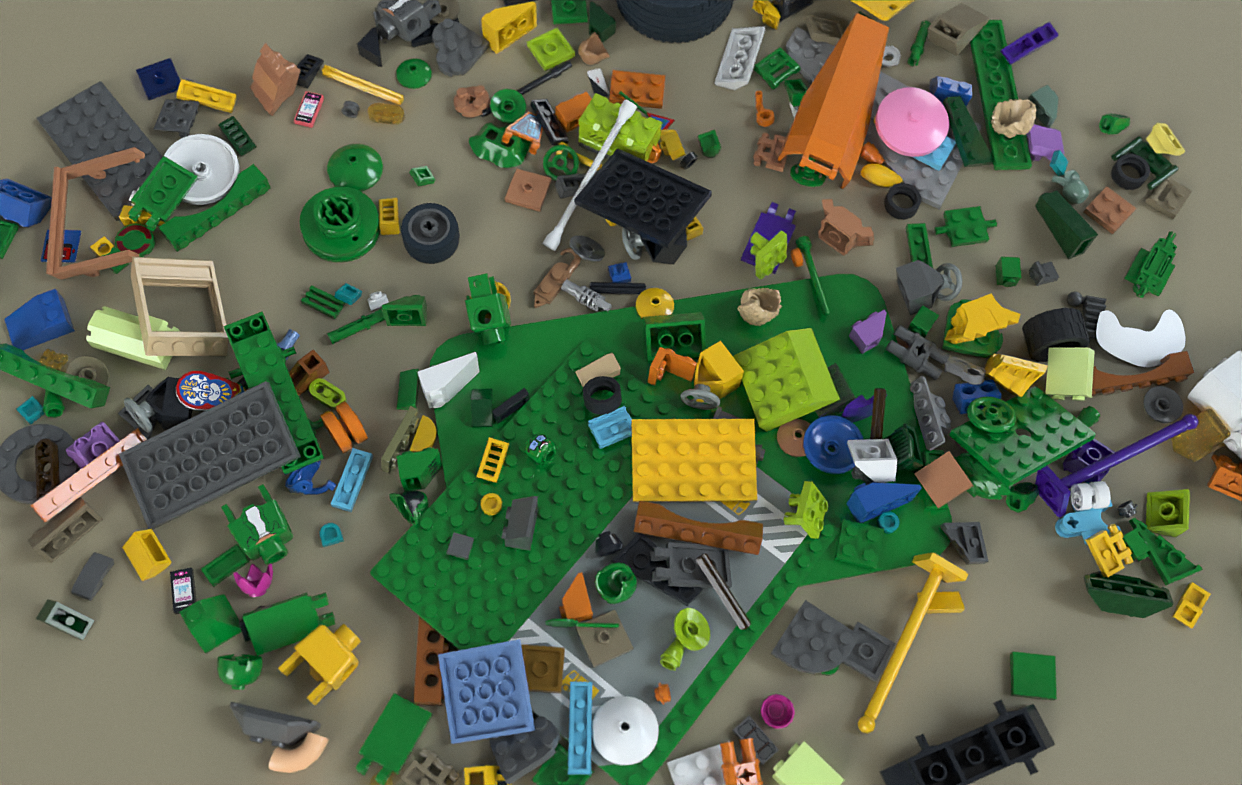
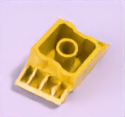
M992 293L962 304L956 310L957 313L951 318L954 328L947 331L945 340L954 344L973 341L975 338L986 336L990 331L1007 328V325L1017 324L1021 314L1003 308L995 300Z
M994 353L985 364V375L1011 394L1022 398L1029 387L1046 372L1048 365Z

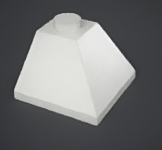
M889 439L848 440L847 444L854 464L874 482L880 483L895 481L897 458Z

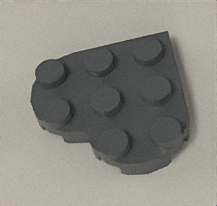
M446 18L438 24L432 34L435 48L438 50L436 61L439 70L450 77H453L452 75H465L489 47L487 40L450 18Z
M540 716L533 720L534 731L489 738L490 747L503 778L508 785L537 768L556 753L554 749L558 744V740L560 741L561 739L560 733L554 724L545 717Z

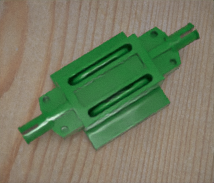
M1173 231L1168 232L1166 239L1159 238L1150 251L1141 248L1128 269L1124 279L1134 284L1133 291L1139 298H1143L1148 292L1158 297L1176 266L1172 264V261L1176 255L1174 252L1177 248L1173 243L1176 237V233L1173 234Z

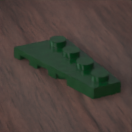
M961 96L947 97L942 100L964 167L991 165L994 162V158Z

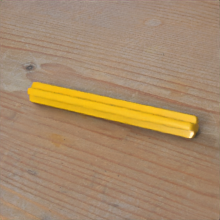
M324 65L322 68V74L398 105H401L404 101L402 94L328 65Z

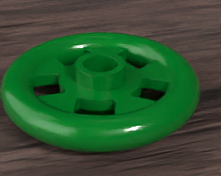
M979 397L968 405L967 415L969 420L983 431L1002 433L1010 430L1016 423L1014 409L1007 402L999 398ZM980 405L984 406L982 410L977 407ZM1002 414H1007L1008 419L1002 418ZM981 415L984 420H980L977 416Z

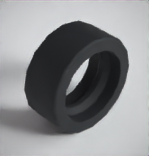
M1135 154L1121 156L1111 170V176L1115 184L1126 190L1140 188L1150 174V167L1146 160ZM1128 165L1135 168L1140 178L1135 179L1126 176L1121 170V166Z
M908 183L894 184L889 188L884 199V207L887 213L901 220L912 218L921 204L919 191ZM897 194L905 195L912 200L913 206L911 208H901L893 202L892 197Z
M607 376L590 379L583 388L586 408L592 413L600 415L615 411L622 402L621 388L617 380ZM602 390L614 393V395L606 400L591 398L595 392Z

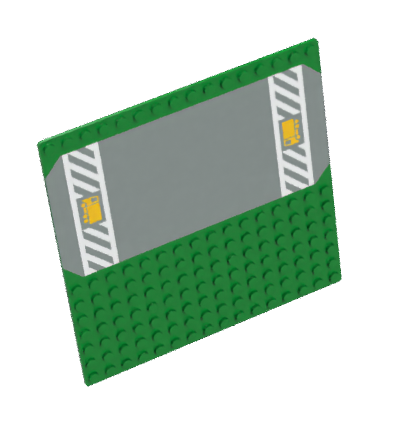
M583 341L493 438L509 443L497 483L477 477L485 451L484 448L422 514L419 523L412 525L371 569L370 574L459 650L519 639L522 645L565 647L562 692L529 691L532 711L537 716H543L551 721L559 730L560 735L568 742L570 682H592V721L598 709L604 703L616 697H634L647 704L656 716L659 731L653 751L644 760L632 765L612 763L597 751L591 734V761L620 785H647L837 537L840 530L824 518V526L822 531H820L819 539L810 538L801 525H785V512L796 513L798 508L790 507L789 496L792 493L756 467L757 501L650 502L660 504L677 515L700 522L729 523L747 520L763 523V539L759 555L728 550L732 587L729 589L751 622L748 628L741 630L714 588H702V592L686 606L636 577L637 587L631 598L618 604H610L605 601L595 587V576L605 566L612 564L611 560L620 551L600 557L595 553L596 539L599 538V534L610 531L611 534L615 533L622 541L623 549L639 534L634 532L639 502H633L632 436L600 449L591 428L588 426L589 420L601 415L592 413L586 408L583 398V386L576 375V371L606 354L589 341ZM619 365L621 368L620 375L613 377L620 384L622 402L618 408L625 406L631 419H692ZM602 390L595 392L591 398L606 400L614 395V393ZM540 433L551 439L556 445L554 459L544 464H538L531 459L525 450L526 441L529 437ZM494 446L491 448V450L502 452L500 448ZM489 454V458L500 459L499 456ZM486 462V465L497 468L498 464ZM484 469L483 473L494 476L495 472L487 469ZM494 493L501 498L502 509L498 514L487 515L482 511L481 500L486 494ZM537 496L538 513L531 550L506 547L505 539H502V532L504 526L508 527L509 519H506L507 507L512 506L514 499ZM454 532L474 538L468 560L447 554ZM645 534L657 547L666 548L668 542L696 544ZM578 573H583L593 612L592 619L615 609L633 646L632 651L593 668L575 629L576 626L551 627L545 624V621L550 619H561L559 607L562 606V598ZM693 608L699 611L708 622L710 628L709 643L699 651L689 650L685 647L680 667L676 668L675 671L668 670L661 665L660 661L662 653L677 637L674 630L675 616L682 609ZM660 682L661 684H668L670 689L671 702H665V705L661 701H657L655 696V688H658ZM628 724L621 725V729L624 731L630 728Z

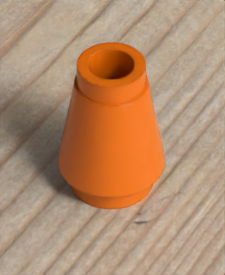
M868 141L862 147L860 156L869 163L882 165L885 162L874 143L871 144Z

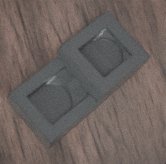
M94 552L80 572L71 590V594L91 601L103 586L102 580L113 567L114 559Z

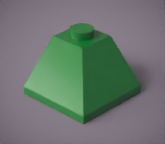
M405 296L382 305L387 326H426L427 303L425 296Z
M225 594L199 600L180 611L189 631L206 654L242 632L239 625L240 620Z

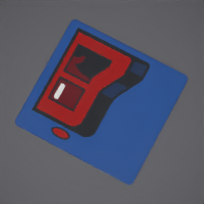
M49 230L46 232L41 262H47ZM65 230L63 262H76L81 230Z

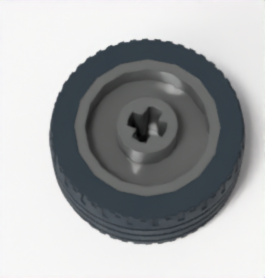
M435 203L417 205L406 213L402 221L401 235L404 246L409 255L417 261L426 264L441 263L450 258L457 250L460 239L458 223L454 214L445 206Z

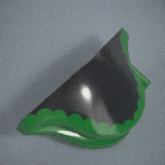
M410 490L389 494L390 500L410 524L417 525L422 514L429 508L427 496L421 491Z

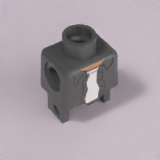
M381 0L377 4V10L381 19L376 22V27L386 40H391L397 35L410 42L430 28L429 21L442 10L438 0H427L423 4L417 0Z

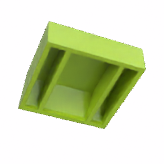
M811 328L786 331L733 356L744 370L743 384L759 427L766 432L840 400Z

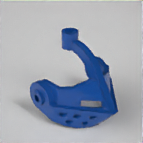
M321 461L291 472L285 482V486L290 493L304 495L322 494L328 489L333 491L336 484L328 480L324 486L313 488L311 480L319 469Z

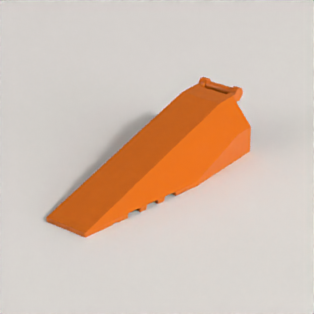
M856 13L803 96L778 156V161H781L787 154H803L799 166L811 168L828 176L831 180H834L839 171L844 178L840 188L844 189L847 186L857 165L869 128L889 27ZM811 157L815 160H818L824 164L831 166L832 168H827L821 164L809 160L808 158Z

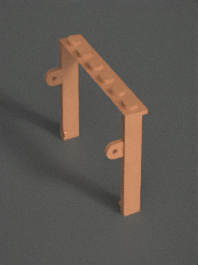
M133 147L64 168L54 167L46 274L60 280L82 274L97 277L102 269L132 262V257H139V254L125 250L62 267L68 180L84 175H89L96 179L106 178V172L103 170L133 161L139 163L140 159L145 158L144 152Z

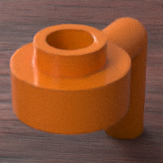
M756 91L757 124L768 127L775 121L774 112L764 109L762 91Z

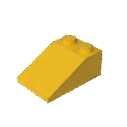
M534 1L497 8L486 13L481 18L483 38L489 42V47L496 54L537 27L536 3Z

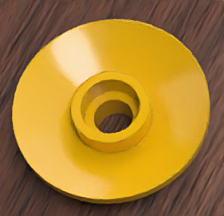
M649 288L641 292L637 297L636 310L642 319L648 316L672 315L674 301L667 291L660 288ZM652 301H658L659 303L654 304Z

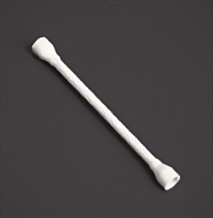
M628 100L623 101L613 129L593 161L592 167L586 173L587 175H585L580 184L579 190L573 196L566 209L567 211L561 217L562 219H560L558 225L544 239L542 244L551 250L556 251L560 244L563 228L576 207L574 199L593 178L597 171L596 169H598L601 161H603L610 148L609 146L615 140L614 138H616L622 125L633 116L637 109V106Z

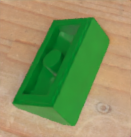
M419 369L400 372L397 410H408L410 406L417 409L420 382L417 372Z

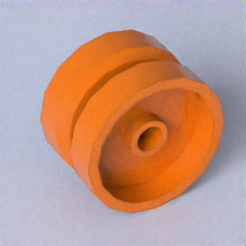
M346 401L336 405L335 410L340 419H337L334 413L329 410L319 415L332 439L343 454L352 449L349 435L358 444L368 439L361 421Z

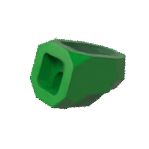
M1106 113L1101 117L1099 123L1100 131L1106 134H1119L1130 125V117Z
M1022 482L1011 487V493L1006 497V504L1010 510L1017 513L1027 510L1039 495L1037 485L1031 482Z

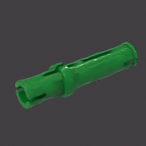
M925 20V23L924 21L920 23L915 42L910 48L911 54L907 61L910 66H914V64L917 66L920 56L924 53L928 27L931 25L929 21Z
M379 309L366 316L362 315L360 319L327 333L332 345L362 330H369L371 326L384 321L383 311Z

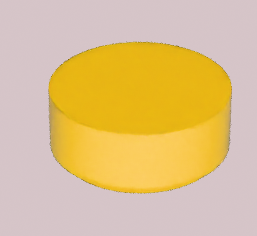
M494 493L486 494L481 500L482 511L487 515L498 514L502 509L501 498Z

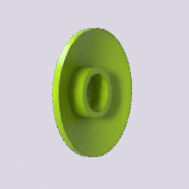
M685 608L677 613L674 619V630L681 644L693 651L705 648L710 640V628L705 617L693 608Z

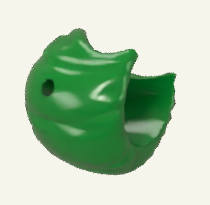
M624 563L607 565L601 571H598L595 576V587L599 595L610 604L627 601L632 597L637 587L636 576L631 568Z

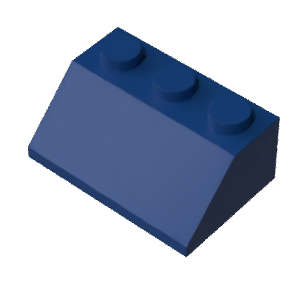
M8 178L0 180V215L4 219L13 220L23 227H31V225L40 223L51 209L52 197Z

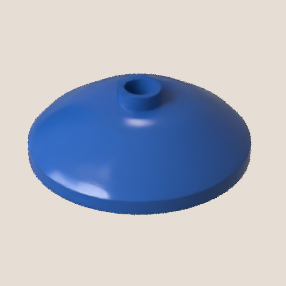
M824 416L812 422L807 428L803 439V448L806 457L817 469L830 474H842L856 466L847 444L848 440L864 439L860 430L851 421L839 416ZM832 447L834 452H830L828 448Z

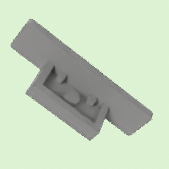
M921 376L910 383V390L914 394V409L926 449L931 451L945 443L943 434L947 435L951 432V420L946 413L944 400L930 393L926 378Z

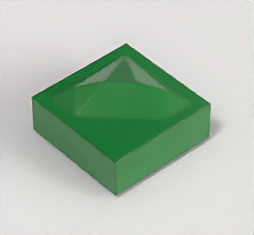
M428 166L411 168L410 175L417 186L434 184L436 180Z

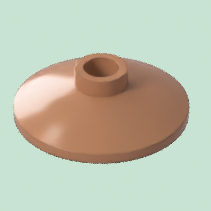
M795 419L781 425L777 432V442L780 448L790 456H806L803 448V439L810 424L802 419ZM795 433H800L802 437H796Z

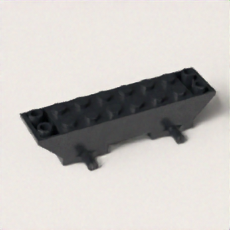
M1001 699L993 703L1000 715L994 721L937 746H929L923 733L915 737L921 748L915 756L880 771L885 785H969L1015 763L1024 762L1029 775L1039 772L1032 758L1038 753L1054 746L1055 743L1034 704L1017 711L1008 712Z

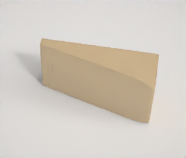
M610 353L576 371V375L584 388V385L595 377L607 376L613 378L620 375L621 368L614 354Z

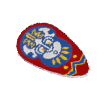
M203 371L185 373L179 378L176 385V395L183 405L194 410L205 411L247 391L244 387L231 380Z

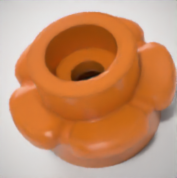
M660 682L658 688H655V696L657 701H661L665 705V702H671L670 689L668 684H661Z

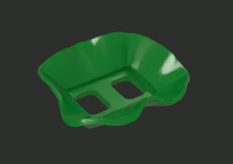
M490 122L486 123L475 136L470 137L468 140L470 147L477 157L491 161L502 168L521 165L529 150L530 141L512 134L511 139L514 140V143L511 147H506L502 145L501 140L508 126L498 127ZM490 130L498 133L494 140L485 137Z

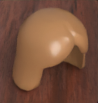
M595 32L584 40L578 48L581 59L588 65H593L610 58L609 53Z

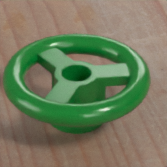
M566 145L553 146L546 152L543 158L545 173L554 181L557 180L558 176L550 171L549 168L551 167L563 170L566 175L576 174L579 169L577 153ZM563 150L562 154L556 155L551 162H548L554 152ZM568 153L571 154L574 160L572 171L567 167ZM559 160L564 161L562 166H558Z

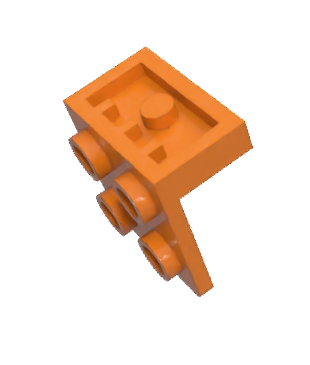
M660 347L650 366L648 383L655 386L657 380H662L665 371L692 382L697 363L688 356L676 354L672 349Z
M1213 454L1211 458L1217 468L1207 484L1208 487L1242 501V463L1236 464L1225 455L1217 456Z

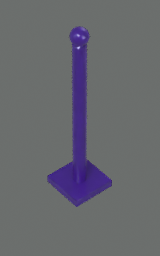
M1187 414L1183 416L1182 420L1061 479L1047 465L1037 471L1035 484L1038 487L1039 496L1060 518L1066 514L1071 493L1069 489L1072 485L1080 484L1176 435L1195 429L1199 424V420L1195 415Z

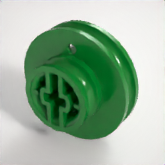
M332 187L318 192L307 201L301 211L300 229L306 246L313 254L330 262H349L364 256L376 244L380 235L379 215L374 202L363 192L350 187Z

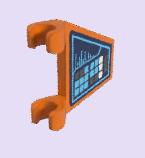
M527 112L505 129L501 141L508 144L513 134L532 142L529 153L536 155L540 147L543 128L536 115Z

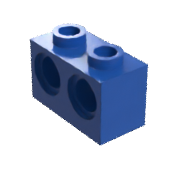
M992 379L984 380L983 383L977 385L970 383L955 384L952 400L960 414H967L968 405L974 399L979 397H996L1001 399L1002 394ZM980 405L977 408L982 410L984 406Z

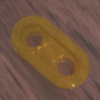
M374 103L368 108L369 118L373 122L400 124L405 118L403 108L398 105Z

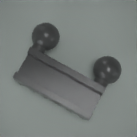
M1071 292L1067 296L1068 304L1074 307L1083 304L1082 316L1089 338L1097 339V322L1100 313L1106 309L1105 302L1107 299L1088 295L1083 297L1079 292Z

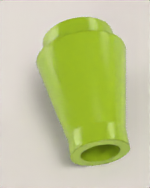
M677 637L661 655V665L671 671H675L676 668L680 667L685 646L681 644Z

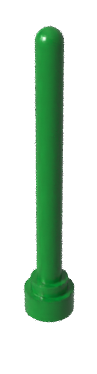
M808 236L799 237L795 241L796 246L803 253L822 314L828 316L830 310L810 253L811 240Z

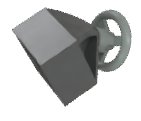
M916 260L896 268L897 284L910 315L918 313L922 305L928 309L932 308L936 298L942 301L953 300L962 288L961 272L957 266L951 263L942 264L935 270L929 265ZM950 269L956 275V284L952 282V279L950 277ZM945 288H950L953 291L947 296L940 293Z

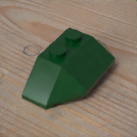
M1101 571L1084 576L1088 594L1103 612L1146 618L1168 609L1174 604L1169 589L1160 588L1156 584L1141 578L1119 574L1103 577Z

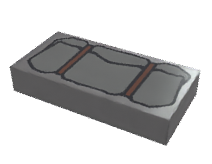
M750 716L733 729L734 734L739 739L753 738L756 758L760 760L761 765L779 750Z

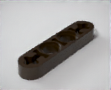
M47 438L40 440L35 447L37 500L60 484L58 445ZM51 463L50 469L44 472V467ZM51 481L50 489L45 491L46 484Z

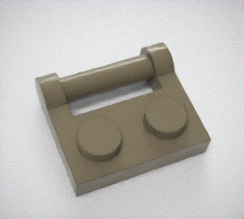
M1170 176L1156 187L1152 195L1147 197L1146 203L1174 219L1192 190L1176 182ZM1165 187L1170 188L1162 202L1159 201V196Z

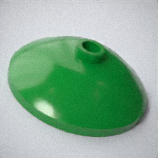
M349 144L339 148L331 155L327 164V173L330 181L336 187H350L362 192L370 189L380 180L383 173V162L379 153L372 147L364 144Z

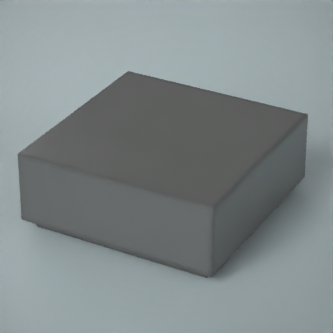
M454 532L447 554L468 560L474 538Z

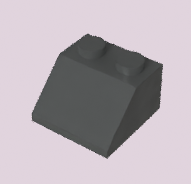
M537 496L514 499L512 506L507 507L506 519H509L508 527L504 526L502 532V539H505L506 547L531 550L538 513Z

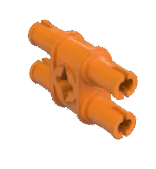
M753 738L739 740L742 753L741 763L736 761L733 741L720 743L723 760L720 768L723 770L725 785H763L759 769L760 760L756 758Z

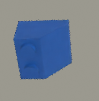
M936 76L930 80V93L942 104V100L947 97L961 96L967 107L972 97V85L947 77Z

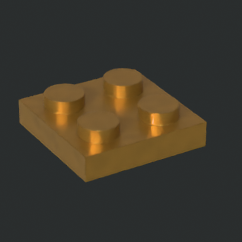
M521 644L528 690L532 692L561 693L565 647Z

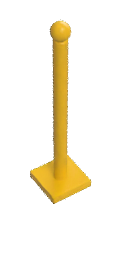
M934 552L916 555L912 560V563L928 571L930 574L864 713L865 716L858 720V728L863 733H871L875 729L874 720L877 719L941 580L949 583L966 581L968 573Z

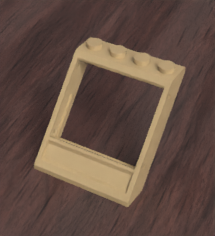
M132 257L131 281L145 355L227 356L229 339L223 327L226 325L213 261ZM143 286L208 288L217 332L152 331Z

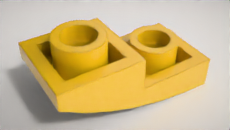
M754 0L752 8L763 15L762 22L777 30L780 15L769 0Z

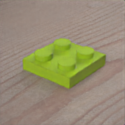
M558 28L527 41V47L545 71L575 57V51Z

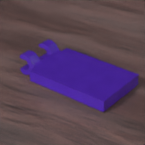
M771 202L767 214L761 212L750 239L754 233L758 232L770 241L782 230L787 234L788 246L796 228V225L792 224L796 211L789 208L786 217H780L775 215L779 204ZM749 239L740 261L755 266V256L750 253L754 244ZM780 263L774 267L772 273L776 274Z

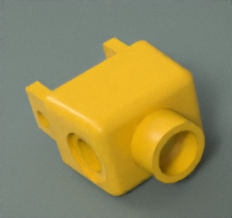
M344 623L334 633L325 625H320L293 647L296 651L278 669L287 677L306 660L310 665V675L316 681H323L306 697L316 706L333 688L337 690L358 667L359 661L352 651L361 643V640Z

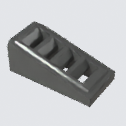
M587 174L558 176L555 187L559 198L575 196L577 190H579L578 188H580L578 182L581 184Z

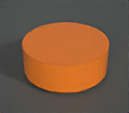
M792 249L790 254L793 265L796 268L803 266L800 249Z

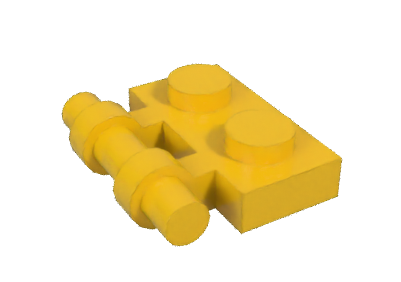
M1116 524L1108 526L1109 535L1106 530H1101L1085 539L1103 577H1110L1124 569L1125 567L1121 560H1124L1126 565L1134 562L1131 557L1132 552L1129 547H1126L1123 533L1121 530H1118ZM1113 543L1116 544L1118 551H1116Z

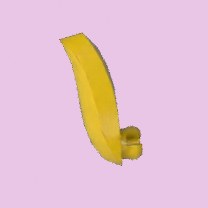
M867 164L862 167L860 172L863 178L880 187H892L894 184L902 182V178L898 174L880 164Z

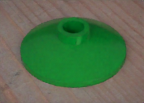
M413 58L403 61L398 66L396 77L402 86L409 89H417L425 86L430 81L432 70L427 62Z
M502 89L492 96L490 109L494 117L499 121L514 123L525 114L526 101L519 92L513 89ZM505 107H510L511 110H505Z

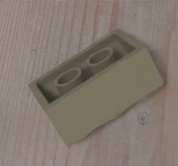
M79 497L60 514L53 516L50 522L43 528L36 530L28 542L35 552L52 563L103 519L82 497Z

